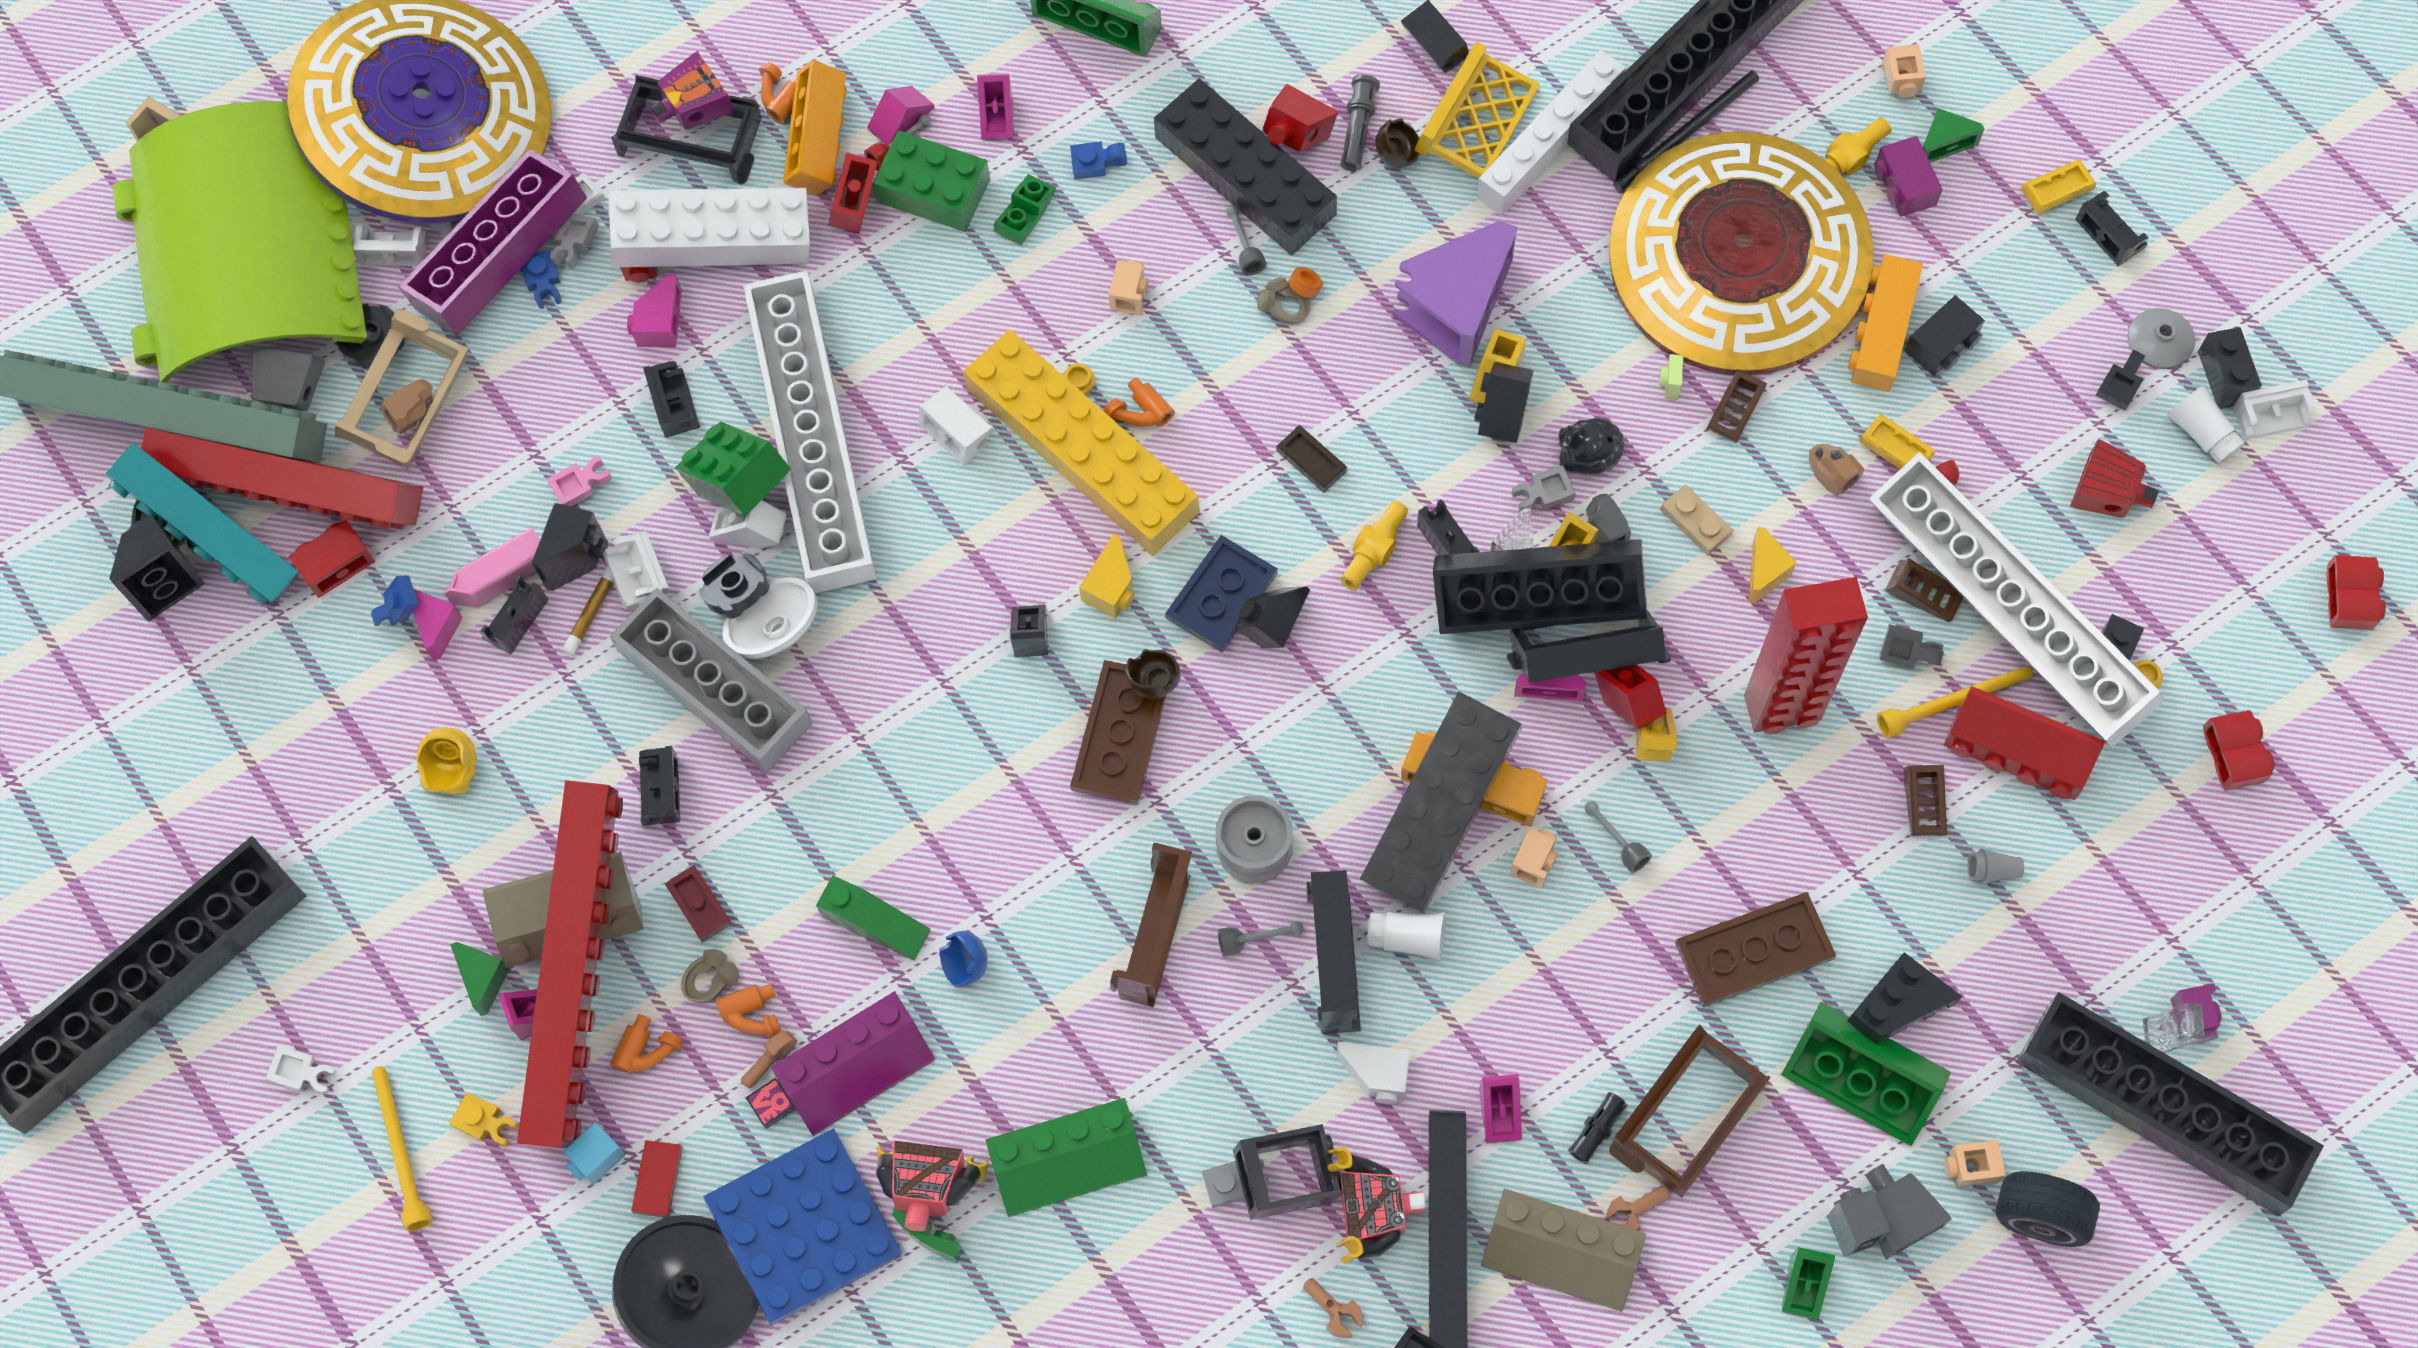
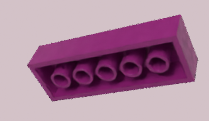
M529 149L398 287L415 310L458 336L587 199V196L572 173Z

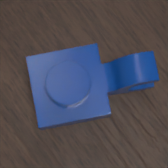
M1102 141L1070 145L1075 180L1106 176L1105 167L1127 165L1124 143H1114L1106 149H1103Z
M409 575L396 576L384 592V604L371 611L374 626H379L386 619H389L391 625H396L398 622H406L419 605Z

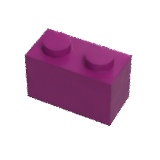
M1914 136L1882 146L1874 163L1875 172L1880 180L1883 179L1887 187L1888 200L1893 207L1896 206L1900 217L1937 206L1943 189L1918 137Z

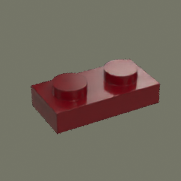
M695 865L664 883L702 943L732 924Z

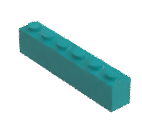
M132 443L105 473L111 480L108 486L123 498H126L128 494L140 502L136 506L138 510L147 517L152 515L154 518L158 516L167 523L163 528L178 541H181L183 537L195 545L191 550L207 563L212 558L220 564L222 568L219 572L234 584L240 580L247 585L249 589L246 593L261 605L267 601L273 606L299 576V572L136 444Z

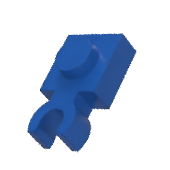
M547 250L534 254L521 268L529 292L535 291L534 299L540 309H544L543 298L547 295H552L556 303L560 304L561 296L554 284L561 282L556 266L551 260V251Z

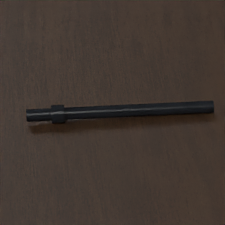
M1753 70L1748 72L1645 157L1640 156L1631 164L1630 169L1613 182L1615 189L1622 192L1629 187L1635 177L1650 162L1667 150L1683 143L1758 82V74Z

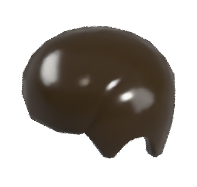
M1402 118L1390 119L1380 127L1375 137L1376 151L1380 159L1388 166L1406 167L1418 160L1419 153L1414 151L1420 137L1414 128L1405 123Z
M1144 649L1136 659L1129 658L1127 660L1125 670L1127 679L1133 691L1143 698L1154 700L1162 698L1178 686L1181 678L1180 666L1175 657L1166 651Z

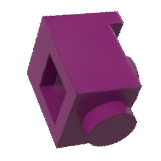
M2214 983L2179 990L2170 999L2183 1040L2195 1038L2197 1043H2202L2218 1038L2216 1030L2221 1026L2222 1016L2218 1003L2213 1001L2211 997L2216 991Z

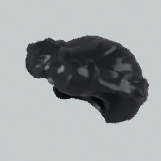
M1607 419L1579 420L1575 424L1568 425L1559 430L1558 440L1562 448L1559 455L1560 466L1563 465L1567 471H1578L1583 474H1600L1611 470L1621 459L1624 450L1623 434L1616 425Z

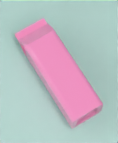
M533 527L456 570L449 588L443 591L449 602L455 606L462 604L478 607L514 587V581L518 575L524 580L535 575L537 572L532 565V560L540 538Z

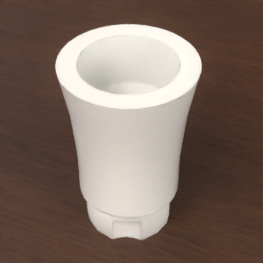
M2205 385L2187 396L2167 414L2170 419L2182 427L2199 444L2205 453L2209 452L2218 464L2225 461L2245 444L2243 439L2235 432L2236 428L2217 406Z
M1371 912L1368 924L1367 945L1376 948L1384 947L1386 951L1403 952L1441 961L1446 914L1445 912H1387V914Z

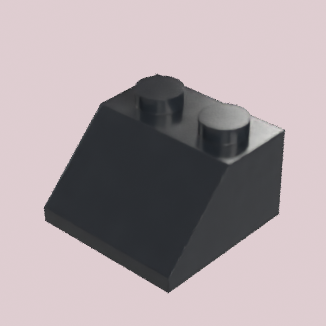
M554 503L532 560V565L546 589L554 591L596 569L599 559L604 558L603 553L608 548V540L594 513Z

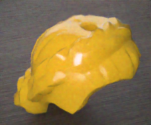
M442 727L432 729L421 740L420 746L417 749L416 761L421 775L420 782L422 788L426 792H445L451 795L467 793L470 781L475 775V763L477 760L473 742L464 732L459 731L457 728Z

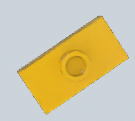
M2078 159L2024 183L2021 190L2037 215L2093 191L2097 184L2082 161Z
M1881 413L1859 441L1898 469L1905 466L1919 452L1928 461L1932 459L1936 450Z

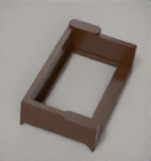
M1153 843L1151 871L1155 872L1127 972L1118 969L1117 971L1113 970L1110 979L1111 991L1115 992L1118 989L1119 999L1154 1008L1191 877L1188 873V866L1192 855L1191 851Z
M1699 1024L1615 1135L1609 1152L1611 1156L1634 1173H1640L1645 1170L1683 1198L1771 1077L1760 1072L1716 1040ZM1703 1048L1732 1069L1735 1074L1748 1082L1749 1085L1681 1176L1633 1140Z

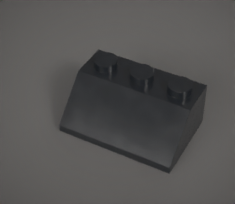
M152 515L136 521L127 531L121 534L109 579L148 622L205 585V582L186 555Z

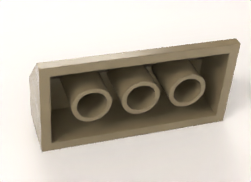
M621 851L610 855L609 868L614 869V879L611 890L606 889L604 903L609 904V917L607 924L601 925L600 939L604 940L644 930L641 903ZM553 870L483 889V897L494 940L506 968L542 958Z
M1504 1188L1481 1267L1622 1312L1638 1266L1646 1233Z

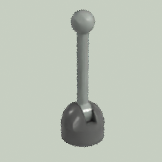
M1230 205L1226 209V214L1232 218L1244 249L1239 255L1240 268L1244 275H1256L1266 268V260L1258 248L1249 246L1238 218L1239 209L1235 205Z
M1589 801L1586 803V813L1594 815L1623 848L1621 859L1624 866L1631 873H1635L1643 868L1652 858L1650 851L1640 843H1627L1600 813L1596 802Z
M1293 922L1289 927L1243 935L1235 927L1218 929V940L1222 956L1238 954L1244 948L1245 942L1290 933L1298 936L1303 932V925L1300 922Z

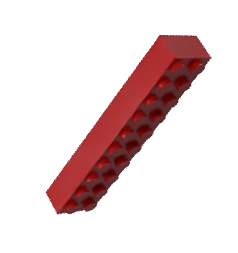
M565 780L517 1144L566 1148L573 1143V1140L580 1136L581 1119L576 1118L578 1104L584 1103L586 1083L581 1082L582 1069L589 1066L591 1048L586 1046L587 1032H593L595 1024V1011L590 1010L592 996L598 995L600 986V975H595L597 960L602 961L605 941L600 939L601 925H606L608 922L609 904L604 903L606 889L611 890L613 885L614 869L609 868L610 855L616 854L619 838L618 833H614L615 818H621L623 810V798L618 797L619 791L610 785Z

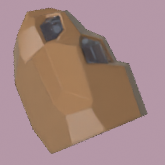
M424 379L416 380L394 392L381 403L384 417L397 433L402 434L416 426L418 421L426 415V408L433 402V387L428 381Z
M1823 443L1817 444L1809 450V463L1815 478L1834 495L1842 494L1862 477L1864 472L1862 465L1852 454H1847L1841 447Z

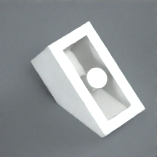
M762 500L746 517L723 506L717 507L709 538L757 549L779 544L784 535V523L787 513Z
M1338 1041L1337 1058L1369 1097H1376L1375 1101L1383 1104H1396L1397 1100L1404 1101L1410 1050Z

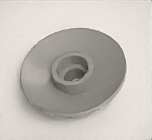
M2154 308L2140 313L2132 321L2128 330V343L2131 351L2136 350L2145 355L2142 361L2144 364L2158 369H2170L2183 364L2191 356L2195 347V334L2190 323L2182 315L2169 309ZM2160 331H2165L2169 336H2163Z

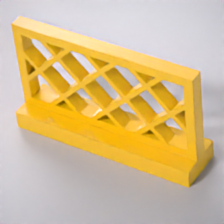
M1476 41L1423 130L1414 151L1423 156H1426L1429 151L1479 179L1500 156L1539 88L1540 83L1485 54L1487 47ZM1486 66L1497 72L1500 80L1486 82L1482 72L1484 67ZM1519 84L1528 89L1529 92L1527 95L1514 97L1510 85ZM1503 87L1507 99L1493 101L1489 89ZM1482 91L1486 103L1473 105L1469 93ZM1510 106L1514 118L1500 120L1496 108ZM1489 110L1493 122L1480 124L1476 112ZM1469 114L1473 126L1459 128L1455 116ZM1496 129L1500 142L1487 144L1483 131ZM1476 133L1480 145L1466 148L1462 135ZM1455 137L1459 149L1450 151L1439 144L1442 139ZM1483 152L1487 162L1485 168L1483 169L1472 163L1469 155Z

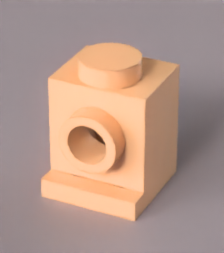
M1919 44L1887 47L1882 62V69L1885 70L1889 94L1898 93L1901 98L1915 96L1918 91L1922 90L1926 79Z
M1117 260L1108 294L1110 310L1142 316V297H1146L1148 289V278H1144V264L1134 260L1127 262Z
M1529 828L1512 863L1510 875L1542 889L1547 872H1550L1558 854L1553 851L1557 837L1544 829L1536 831Z
M1998 1140L1954 1145L1949 1151L1950 1156L1945 1157L1947 1177L1949 1179L1955 1178L1956 1187L1986 1183L1997 1184L2006 1176ZM1967 1161L1973 1162L1976 1165V1172L1971 1173L1967 1171Z

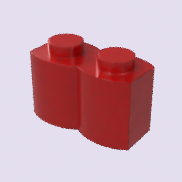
M2335 555L2327 564L2328 611L2331 628L2373 630L2380 620L2384 619L2386 604L2384 600L2380 599L2378 590L2384 582V571L2382 568H2379L2377 557Z
M2251 710L2213 717L2203 725L2206 743L2214 758L2216 772L2224 790L2264 783L2273 775L2272 771L2275 766L2273 756L2270 751H2266L2261 742L2263 727L2260 720L2254 717Z

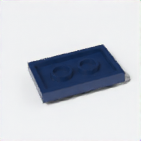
M1221 535L1165 613V619L1222 653L1238 631L1235 625L1240 616L1242 606L1247 602L1248 598L1265 593L1277 576L1278 568Z

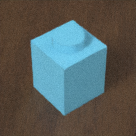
M596 1122L563 1151L571 1160L565 1165L579 1181L586 1177L593 1185L626 1155Z

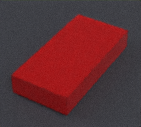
M645 1140L631 1209L633 1214L664 1218L670 1216L683 1149L681 1144Z

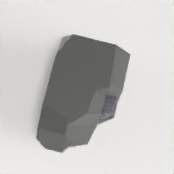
M1599 494L1593 497L1586 508L1588 523L1599 529L1594 543L1629 540L1631 536L1630 527L1615 501L1608 494Z

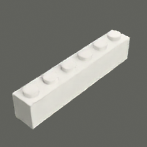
M1600 49L1481 175L1478 182L1477 198L1502 216L1568 146L1567 140L1570 124L1625 72L1626 67Z

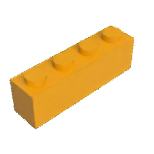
M814 59L797 71L783 183L794 188H806L807 193L818 196L827 188L832 187L837 177L835 163L840 150V143L838 142L839 129L843 123V114H841L842 104L847 88L845 87L846 73Z
M1884 254L1880 266H1873L1869 283L1874 285L1873 293L1866 294L1862 312L1868 313L1866 322H1859L1855 340L1860 341L1859 350H1852L1848 369L1853 370L1850 383L1890 392L1896 378L1923 263Z
M1416 731L1402 766L1401 780L1411 782L1436 735L1435 733L1425 732L1423 734ZM1505 760L1480 809L1531 827L1545 793L1548 779L1543 778L1542 774L1534 769L1523 768L1521 770L1510 766L1509 762Z

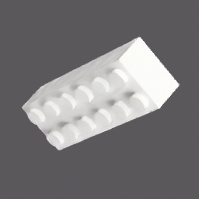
M806 188L608 190L612 267L809 263L810 239Z

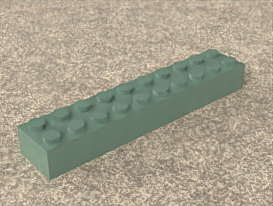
M5 349L3 356L0 355V396L291 458L316 462L321 460L328 423L316 421L317 414Z

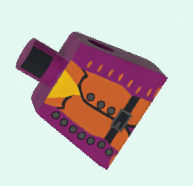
M698 51L694 52L658 81L663 100L649 107L658 124L675 116L683 129L686 130L733 112L727 92Z

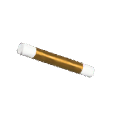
M608 566L561 649L567 655L574 656L614 583Z

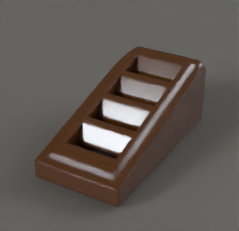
M1737 369L1707 429L1737 443L1767 383ZM1739 385L1754 392V395L1750 397L1735 390V388ZM1731 396L1748 403L1747 409L1730 401ZM1725 407L1742 414L1741 420L1724 412ZM1719 418L1737 425L1736 430L1733 431L1718 424Z
M1910 558L1897 565L1885 589L1886 592L1946 622H1952L1963 600V597L1946 580ZM1907 577H1911L1908 584L1905 585L1904 583ZM1919 582L1924 583L1920 593L1915 590ZM1932 588H1935L1937 591L1931 601L1928 599ZM1944 594L1950 595L1945 607L1939 606Z
M1944 765L1904 767V784L1911 836L1947 835ZM1931 777L1932 784H1917V778ZM1918 791H1933V797L1918 798ZM1918 805H1935V811L1919 812ZM1936 818L1937 825L1919 826V819Z

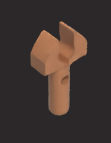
M784 1030L773 1036L763 1046L766 1052L741 1078V1083L747 1088H752L778 1059L786 1058L797 1043L794 1036L789 1031L785 1032Z
M1662 1185L1633 1203L1626 1202L1622 1196H1619L1611 1201L1605 1220L1610 1219L1619 1212L1624 1214L1630 1213L1627 1222L1621 1224V1226L1638 1231L1641 1228L1638 1223L1639 1216L1671 1197L1670 1191L1666 1186Z
M1310 1278L1304 1283L1303 1289L1329 1314L1330 1323L1326 1326V1329L1335 1337L1352 1338V1334L1341 1325L1339 1314L1352 1317L1354 1322L1361 1328L1362 1314L1360 1307L1353 1300L1348 1304H1339L1314 1278Z

